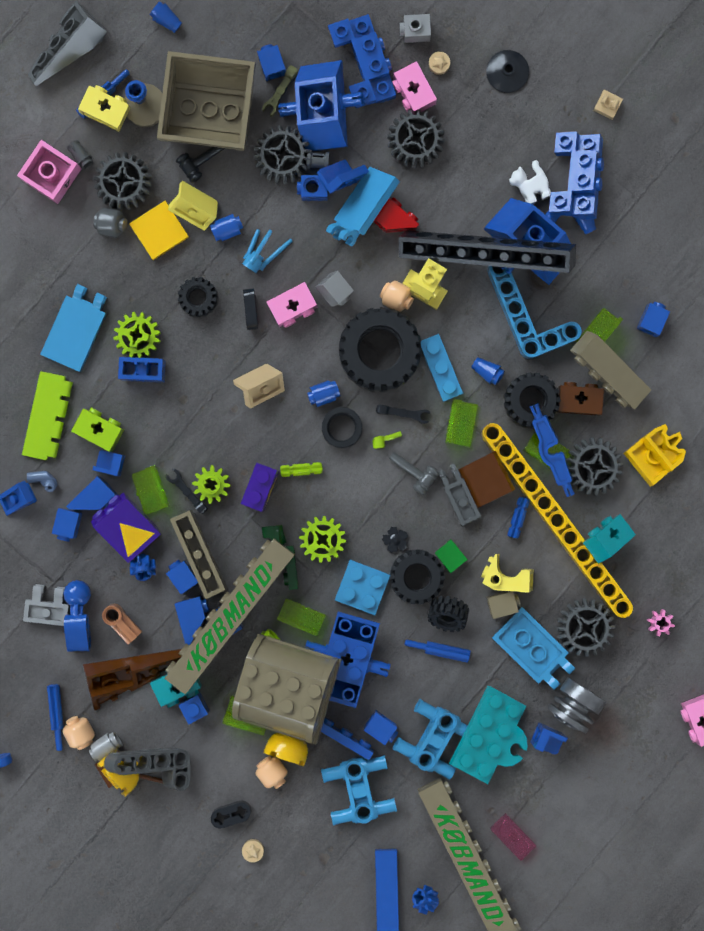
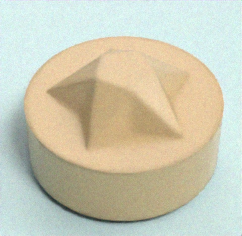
M435 52L429 59V69L436 75L445 74L450 67V58L444 52Z
M256 839L246 841L242 848V855L248 862L259 861L264 853L263 844Z

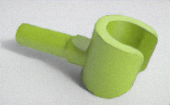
M401 431L373 438V448H385V441L401 437Z

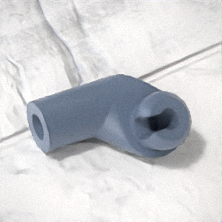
M48 471L27 473L28 483L40 482L47 492H53L56 489L57 481Z

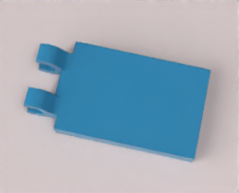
M369 167V172L359 181L334 218L336 223L330 224L326 232L334 234L333 238L337 240H346L345 243L352 247L359 234L364 235L400 183L396 177Z
M79 284L76 285L72 298L69 296L65 297L40 355L81 372L107 313L101 311L107 297L96 293L93 304L83 300L87 288Z
M521 607L518 610L519 612L515 613L492 639L538 684L544 680L555 690L560 683L552 674L560 666L568 674L575 669L565 658L569 652Z

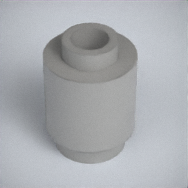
M113 731L94 741L90 745L89 753L94 761H101L109 753L118 752L123 744L118 735Z

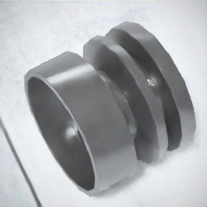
M567 677L560 688L567 697L564 700L555 696L553 699L561 704V706L557 708L550 703L548 709L559 721L568 727L586 734L589 729L582 724V721L585 720L593 724L594 721L587 713L590 711L599 715L606 702Z

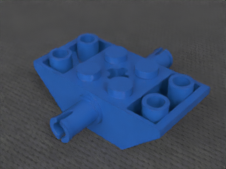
M342 60L300 66L295 80L296 102L279 103L278 108H282V110H279L280 116L297 115L298 130L300 136H303L302 142L309 143V146L305 147V149L320 151L348 147L346 108L364 106L365 101L361 100L364 99L363 92L344 93Z
M510 198L484 227L487 233L496 238L571 244L566 232L555 224L561 215H550L549 210L544 214L533 204ZM507 268L505 272L511 274L514 268ZM531 270L548 285L560 273Z
M338 611L329 644L324 646L307 640L305 646L313 648L311 650L340 659L341 656H346V653H349L350 658L353 659L348 664H345L342 659L330 701L356 708L366 673L372 672L385 677L388 676L389 672L387 670L390 669L391 664L374 660L371 657L380 623Z

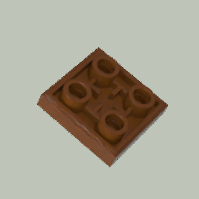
M496 451L458 469L477 508L515 490Z

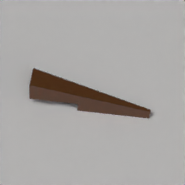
M181 649L83 664L94 711L100 709V704L110 699L112 702L117 700L119 694L127 690L132 692L159 678L161 672L165 671L172 661L177 663L181 658V655L178 654Z

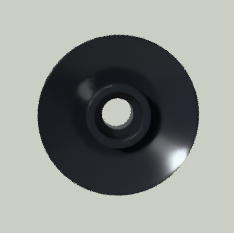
M500 51L493 55L488 62L486 69L487 79L491 86L500 92H516L528 80V63L516 51ZM510 66L512 68V72H506L505 67Z

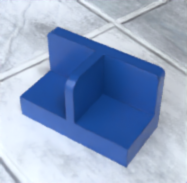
M538 722L530 742L537 750L557 754L563 741L567 742L568 738L562 732Z

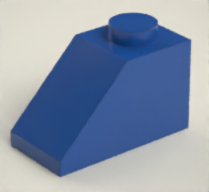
M97 476L66 507L69 510H104L109 505V501L118 494L101 476Z
M202 595L174 604L185 644L187 643L188 645L194 641L195 638L192 635L203 625L207 617L206 612H209L207 600H203Z

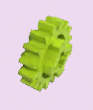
M132 312L131 318L124 315V322L118 320L120 328H114L118 336L113 337V339L120 342L116 347L118 349L124 348L122 350L123 355L130 352V357H135V354H137L138 358H143L144 353L147 356H151L149 350L156 351L157 348L154 344L161 342L156 338V336L161 334L160 331L155 330L158 327V323L151 324L153 318L149 316L145 319L143 312H141L139 317H137L135 312ZM135 322L134 326L129 329L126 328L129 324ZM145 324L149 326L151 335L146 333ZM139 330V333L142 334V337L137 338L136 341V339L133 337V333L137 334ZM123 336L129 339L130 347L125 344ZM149 343L146 347L140 349L142 344Z
M323 516L322 521L314 517L315 523L312 524L310 521H307L308 529L303 527L301 529L305 532V535L299 536V539L304 540L300 548L306 547L307 550L304 554L311 553L312 561L319 557V563H322L323 558L330 562L331 555L337 558L339 556L336 551L344 550L340 544L346 542L345 539H341L345 531L339 532L338 529L341 524L339 523L335 526L333 524L334 518L328 522L326 521V516ZM317 525H328L331 528L324 531L320 530ZM310 531L314 535V541L311 545L308 543ZM316 531L321 535H328L326 540L330 547L324 543L318 544L319 537ZM336 533L337 544L334 547L331 543V538ZM325 548L329 553L320 554L315 552V550Z

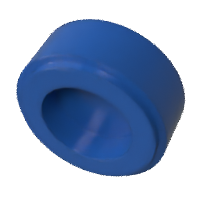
M10 753L0 754V768L12 763L13 760Z

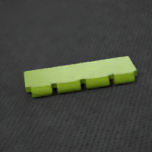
M40 371L22 451L23 456L47 461L48 457H57L60 443L52 442V438L61 439L64 422L56 420L57 417L65 418L69 401L61 400V397H70L73 382L65 381V376Z

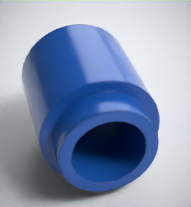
M233 214L214 221V224L210 225L216 241H225L241 234L240 229H243L239 216L234 217Z
M328 380L309 387L310 392L307 393L310 404H315L316 407L336 401V398L340 397L335 380L331 382Z

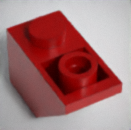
M394 197L387 200L373 221L385 233L405 232L407 230L416 231L419 228L418 218L410 211L406 213L401 208L402 204Z

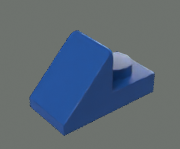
M25 481L17 483L0 495V503L6 516L37 501L29 483Z

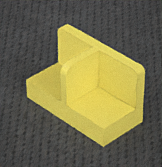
M182 181L179 184V193L169 204L168 210L205 231L217 217L218 202Z

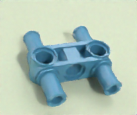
M419 699L415 705L414 712L430 719L428 726L417 745L414 746L398 737L393 745V750L407 756L409 761L421 770L427 772L434 771L450 780L456 768L440 760V756L452 735L456 733L462 737L468 725L461 722L459 716L451 713L449 710L442 707L435 708ZM444 716H450L449 723L441 725V719ZM424 754H428L429 759L427 760V762L420 763V757Z
M385 755L371 758L370 760H366L363 757L350 758L340 763V766L321 769L324 783L342 778L346 781L351 806L348 809L331 812L333 826L350 821L355 824L368 823L371 820L377 819L378 815L397 812L394 798L375 802L372 799L367 777L369 772L388 769ZM357 764L361 769L357 774H352L348 770L350 765ZM361 807H367L370 813L367 816H360L358 810Z

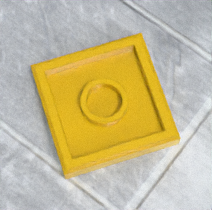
M163 201L129 223L153 261L189 238L174 213L168 210L169 205L166 201Z

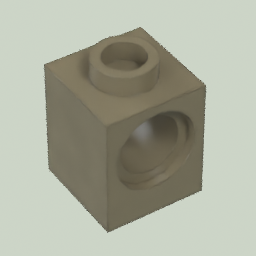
M506 591L486 597L493 619L519 612L517 607L521 606L518 594H514L513 591Z

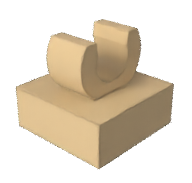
M603 90L593 111L613 120L623 99Z

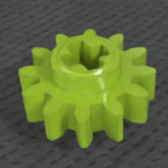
M211 465L210 471L202 467V475L195 473V476L199 478L198 482H192V485L198 486L194 494L201 493V501L208 497L209 504H212L213 498L221 502V494L228 496V493L224 490L225 487H231L230 484L225 483L229 475L222 476V468L215 472L214 465ZM209 479L217 482V485H215L216 489L213 490L206 487V484H209Z

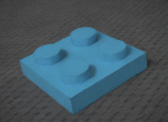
M350 560L335 600L375 615L390 574Z

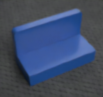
M342 160L319 169L317 174L331 194L357 183L369 170L365 165L352 169L346 160Z

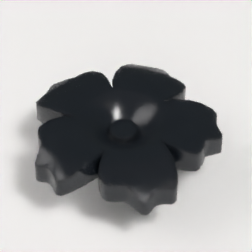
M395 526L387 531L389 535H383L382 541L385 545H388L387 551L392 553L397 552L398 548L402 551L407 548V542L404 540L408 537L406 531L399 530L398 532Z

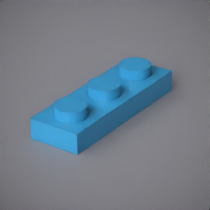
M437 334L422 340V352L442 401L444 402L462 395L463 391L440 335Z

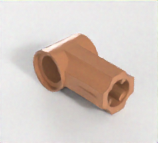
M114 603L104 609L102 613L104 622L110 625L128 645L142 633V630L127 616L120 605ZM115 609L119 614L118 619H110L107 614L108 610Z

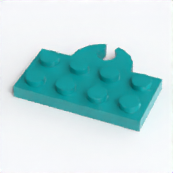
M487 686L449 764L488 784L497 765L508 767L519 763L523 758L517 754L512 755L510 748L513 744L517 743L520 749L527 751V737L524 731L517 726L526 705L491 686Z

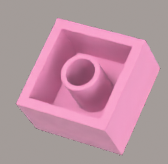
M41 140L17 176L23 182L56 204H59L81 171V167Z

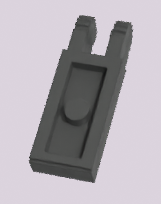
M452 464L450 465V470L455 476L456 482L449 484L445 472L442 469L438 472L461 526H464L482 517L464 478H461L456 465Z

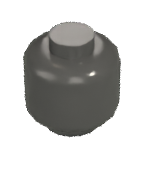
M102 208L95 214L93 224L100 235L117 238L122 232L126 231L127 219H125L122 211Z

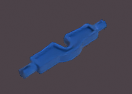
M537 403L530 406V409L535 418L532 424L540 441L539 454L544 463L551 468L557 485H562L566 497H570L575 492L570 484L572 476L565 454L563 452L551 454L548 451L550 447L558 444L559 440L547 415H542Z

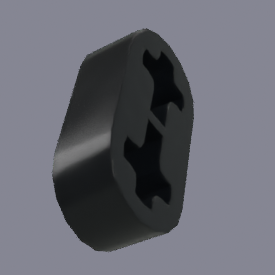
M254 288L243 289L247 330L258 329Z
M237 801L218 807L212 812L211 823L214 827L221 829L244 822L250 817L251 806L246 801ZM238 806L247 809L243 817H241V814L233 815V812L238 811ZM219 812H221V815L229 814V817L224 819V823H221L220 820H215Z

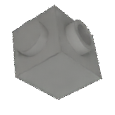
M430 14L404 15L403 23H399L400 36H404V43L430 42Z
M338 271L328 274L315 286L331 307L344 305L350 300L349 295L354 291Z

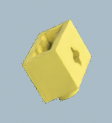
M96 85L95 88L88 86L78 108L79 112L119 132L130 110L127 100L118 95H115V97L108 95V91ZM106 103H108L110 110L105 109L104 111H102L100 105H105Z

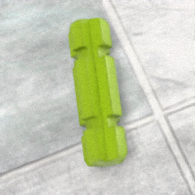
M320 462L311 465L310 463L293 464L292 466L282 465L280 467L282 477L311 475V473L321 474L323 472L322 463Z

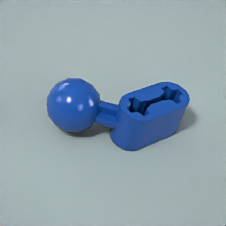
M75 580L66 585L63 593L64 600L70 605V615H65L64 617L66 647L68 652L90 651L91 632L88 614H83V606L89 601L91 590L84 581Z

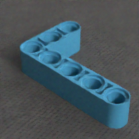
M488 266V275L518 349L524 358H536L573 343L581 336V327L576 322H568L537 335L512 273H506L507 267H505L503 273L496 274L492 266ZM502 284H509L512 291L510 294H504L501 291L500 287ZM514 303L519 306L520 311L518 314H512L509 311L510 304ZM518 324H525L528 327V332L526 334L519 333L517 330ZM567 327H572L575 330L576 335L574 338H569L566 335L565 330ZM547 335H552L556 339L554 346H549L545 342ZM527 343L535 345L536 352L534 354L526 352L525 345Z

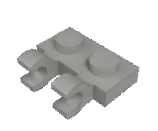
M34 585L32 599L25 600L23 621L64 626V617L69 615L70 605L64 603L63 593L65 587L55 588L54 602L42 601L45 585Z

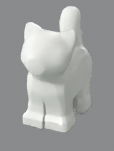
M537 160L532 162V168L536 176L527 180L526 173L522 167H519L512 173L509 179L512 186L519 188L525 202L531 204L537 202L535 194H540L542 201L550 198L551 194L548 179L542 168L539 167Z

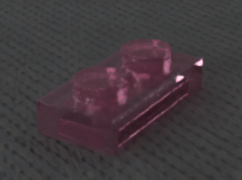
M506 813L490 827L491 831L520 861L536 847V844Z

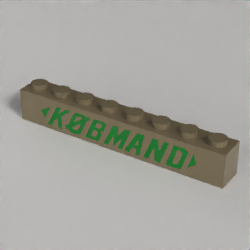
M275 538L264 543L260 548L263 552L258 559L253 557L246 566L249 571L245 576L240 574L233 583L235 589L231 594L228 591L219 601L222 604L217 611L213 609L206 617V620L209 621L204 628L200 626L192 635L195 638L192 644L188 645L186 643L178 653L181 655V658L177 663L172 661L165 670L168 674L164 679L182 693L186 694L295 555Z
M440 777L418 788V793L487 930H522L516 917L512 919L509 911L512 909L507 899L504 898L502 900L499 894L502 889L497 879L492 880L489 874L492 869L487 859L482 861L479 855L482 849L477 840L472 841L469 835L472 832L467 820L462 821L459 815L462 813V810L457 800L452 801L449 794L453 792L448 782L443 783Z

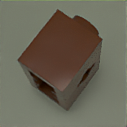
M564 382V386L560 385L558 387L560 402L556 413L602 415L604 389L598 388V384H585V387H577L575 382ZM581 393V397H584L585 401L579 404V400H575V396Z

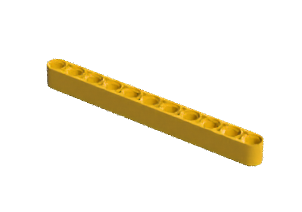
M495 423L486 425L482 430L483 440L492 452H497L506 471L526 498L530 500L532 506L610 611L621 618L630 616L633 611V605L604 565L602 563L598 564L583 544L584 538L503 429ZM493 427L497 430L498 435L496 439H489L486 432L488 428ZM502 445L509 446L511 451L509 456L504 457L500 454L499 449ZM515 462L523 465V472L521 474L513 472L512 467ZM529 479L534 480L536 483V489L532 492L528 491L525 487ZM541 497H546L549 500V505L546 509H541L538 505ZM555 514L560 515L562 518L561 524L557 527L551 522ZM567 532H572L575 536L571 544H567L564 540ZM581 549H585L588 553L587 559L584 561H580L577 557ZM597 566L601 573L598 578L593 579L590 571L593 567ZM607 584L613 586V593L609 596H606L603 592ZM619 602H625L626 610L623 613H618L616 610Z

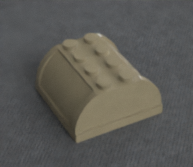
M168 51L157 139L164 142L171 141L245 151L253 98L255 62Z
M257 634L247 654L232 707L233 719L316 745L342 659L263 634Z

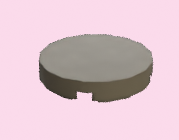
M146 83L144 84L147 94L142 104L130 101L126 95L124 97L130 107L127 114L129 121L144 128L159 123L162 92L154 85Z

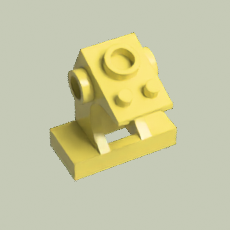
M428 258L420 273L411 269L402 284L411 288L410 292L413 297L437 310L448 290L439 286L447 269Z
M500 554L489 557L490 567L486 565L481 576L484 578V585L497 591L528 593L533 591L534 569H523L517 576L509 577L500 570ZM495 575L499 577L498 583L494 580Z

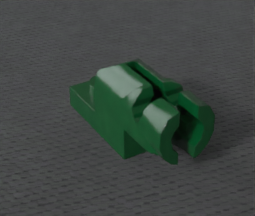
M282 525L262 527L263 538L272 540L275 538L285 546L287 541ZM294 545L285 546L295 554ZM294 555L284 568H287V572L283 573L285 586L289 585V590L299 588Z

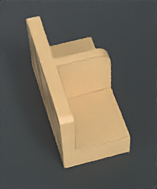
M264 364L233 380L234 385L243 390L245 405L250 409L285 391L283 373L269 364Z

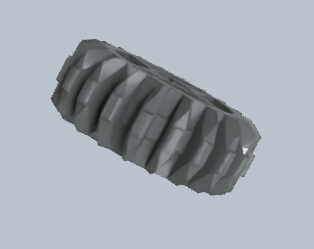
M419 109L416 111V115H413L412 110H408V117L401 113L400 119L402 121L395 118L393 122L396 126L390 125L389 130L392 133L387 134V139L393 140L388 143L389 148H394L391 151V155L399 154L396 158L397 162L401 161L402 158L405 159L404 166H407L409 161L412 162V168L416 167V162H419L420 167L423 168L424 160L429 165L432 164L431 157L434 159L439 158L436 151H443V147L439 144L445 143V139L440 137L444 135L445 131L438 130L442 125L441 122L434 124L436 116L433 115L428 119L429 112L425 111L424 116H422ZM412 123L423 124L426 127L417 129ZM405 127L408 137L400 144L398 135ZM432 133L434 143L427 151L424 140ZM413 135L420 136L418 143H416V140L415 142L412 141ZM414 148L421 154H410L405 149Z
M279 125L278 132H275L272 127L270 128L271 135L263 132L265 140L258 138L257 143L261 146L254 147V151L259 153L254 155V160L259 161L255 164L256 168H262L260 171L262 176L268 173V181L274 176L275 184L279 183L280 178H283V183L287 184V178L289 177L292 182H295L294 175L301 178L303 174L300 170L308 171V167L305 164H307L309 158L305 156L311 150L305 149V147L309 146V143L302 142V135L297 137L298 129L290 133V126H287L286 131H283L282 126ZM283 139L278 147L268 148L274 141ZM289 140L298 146L301 152L300 155H296L295 152L289 150ZM285 147L286 155L288 156H284L282 161L280 162V157L278 154H282V151H284ZM265 155H269L270 158L277 161L276 170L267 164ZM298 162L293 168L283 171L287 163Z
M116 152V159H112L108 155L107 159L109 162L106 164L102 160L100 163L103 169L96 168V172L100 175H96L93 178L99 182L94 185V188L99 190L97 196L99 198L103 197L102 202L104 204L110 201L109 207L112 209L116 204L117 209L122 211L123 205H125L127 210H131V203L136 208L139 207L137 200L140 199L141 202H145V198L142 195L150 194V191L145 187H152V183L146 181L152 178L150 173H146L149 170L148 166H142L144 163L142 159L136 161L137 157L135 154H132L129 158L128 153L124 152L121 158L120 154ZM128 166L138 171L140 180L129 176ZM119 167V171L116 174L109 175L114 168ZM125 175L127 182H124L121 187L118 181H122ZM106 183L117 186L118 197L108 192ZM137 188L133 194L125 197L129 189Z
M590 437L589 444L585 439H582V447L579 444H574L576 452L569 450L568 453L573 456L572 459L566 458L567 463H571V466L568 468L571 471L572 478H574L571 486L574 487L579 484L577 491L582 492L585 489L586 495H590L593 491L594 496H598L599 489L603 494H606V486L609 489H614L612 481L619 483L620 480L615 477L616 474H623V471L618 470V466H623L624 464L623 462H617V459H620L622 456L621 454L614 455L617 447L614 446L609 449L611 442L606 441L603 444V438H598L595 442L594 437ZM595 448L594 453H591L588 460H580V457L586 451ZM601 451L607 456L610 467L603 464ZM596 461L598 467L603 469H594L592 472L590 466L585 464H593ZM578 466L585 469L587 482L581 478ZM600 473H608L602 482L593 484Z
M586 598L582 599V605H580L578 600H574V608L572 605L567 604L566 606L570 611L567 613L561 610V614L565 615V618H557L558 622L563 623V626L556 627V630L563 631V633L558 635V638H566L562 642V646L565 647L571 644L568 651L572 653L577 648V656L581 655L582 650H584L585 657H589V650H591L594 656L598 655L596 648L604 652L605 648L602 644L610 645L611 642L606 640L607 637L614 638L615 636L609 632V629L616 628L615 625L608 624V622L614 620V617H606L610 610L604 609L601 611L604 606L602 603L595 607L596 600L591 599L589 605ZM592 610L597 615L584 619L578 612ZM572 617H574L577 627L573 634L570 635L569 623ZM581 621L590 624L591 627L588 628H590L589 632L591 634L581 631V628H583L581 627ZM599 621H602V633L598 638L595 633V627L599 624ZM583 636H587L593 643L579 645L574 641L577 638L580 639Z

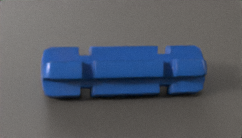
M519 497L516 505L518 506L514 510L511 520L512 526L508 530V536L518 539L520 536V527L523 526L527 513L525 510L530 502L528 498Z

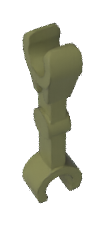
M292 65L288 67L285 77L279 87H277L275 94L264 103L262 107L263 112H265L268 106H272L273 111L270 116L276 115L279 100L285 94V90L290 82L296 77L298 73L297 68Z

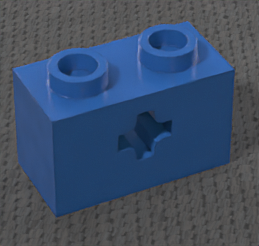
M119 357L118 379L122 381L165 382L166 361L158 358Z

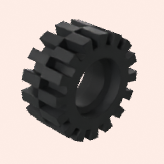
M192 277L191 280L187 279L185 284L180 286L178 302L181 308L190 316L201 318V316L205 317L208 313L214 311V307L217 306L218 296L215 287L209 280H205L202 277ZM201 289L206 293V300L202 305L191 303L190 294L192 291Z
M443 596L436 597L431 601L428 621L431 622L432 626H436L437 629L443 628L445 632L447 630L459 632L466 627L469 614L468 605L464 604L462 600L457 601L458 598L455 597L453 599H450V596H446V598Z

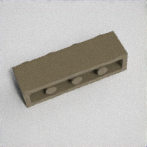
M586 331L570 350L576 356L574 360L582 367L586 366L589 369L588 374L596 381L600 380L603 383L601 387L612 395L613 393L617 397L615 401L623 408L628 406L635 410L651 391L597 334Z
M189 510L171 518L172 526L205 599L227 590V586L193 511Z

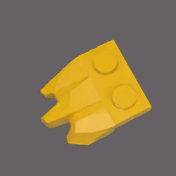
M666 424L653 429L623 453L650 487L684 461L686 454L685 449H678L676 447L682 440L681 433L678 432L668 436L666 434L668 430Z

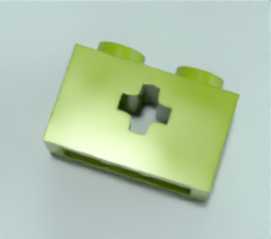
M92 407L90 410L83 408L71 432L109 452H113L124 432V429L120 428L121 423L112 418H109L107 421L101 417V412ZM95 425H101V428L104 429L103 432L96 434Z

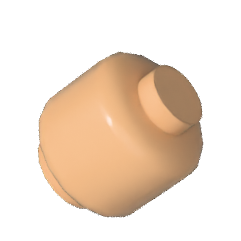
M398 281L386 283L380 294L382 304L399 312L409 309L414 300L411 297V288Z
M74 716L66 721L67 725L63 728V735L71 748L82 750L93 743L92 739L95 733L87 718Z
M269 755L256 765L258 769L255 774L264 787L271 788L274 786L277 789L286 782L284 778L288 771L279 758H271Z

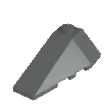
M75 1L59 22L62 25L57 35H51L48 50L40 53L28 74L36 86L94 49L97 44L103 41L107 33L103 25L78 1Z

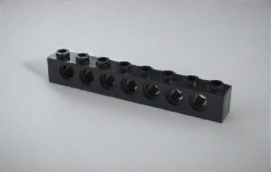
M407 230L399 236V258L428 260L429 258L432 261L570 273L576 263V244Z

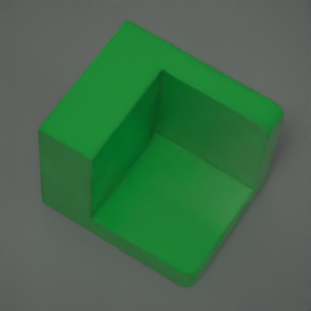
M449 539L446 544L435 552L436 556L450 573L468 560L452 539Z

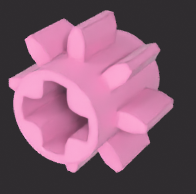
M663 609L660 611V614L652 611L653 617L647 619L648 622H651L648 630L653 631L656 629V636L659 637L661 632L669 635V628L675 627L670 621L673 615L665 616L666 612ZM662 619L665 621V625L659 626L656 624L657 620L660 621Z

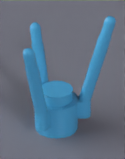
M257 229L248 251L243 257L245 260L242 264L255 273L259 269L263 271L275 257L292 243V239L286 241L262 262L264 258L259 254L271 236L272 230L267 232L257 250L253 251L260 230Z

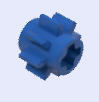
M139 554L134 560L130 561V575H135L137 580L146 581L156 574V560H150L149 555Z
M424 885L423 889L417 888L412 896L413 908L419 909V913L427 915L428 911L434 912L439 904L438 892L433 891V888Z

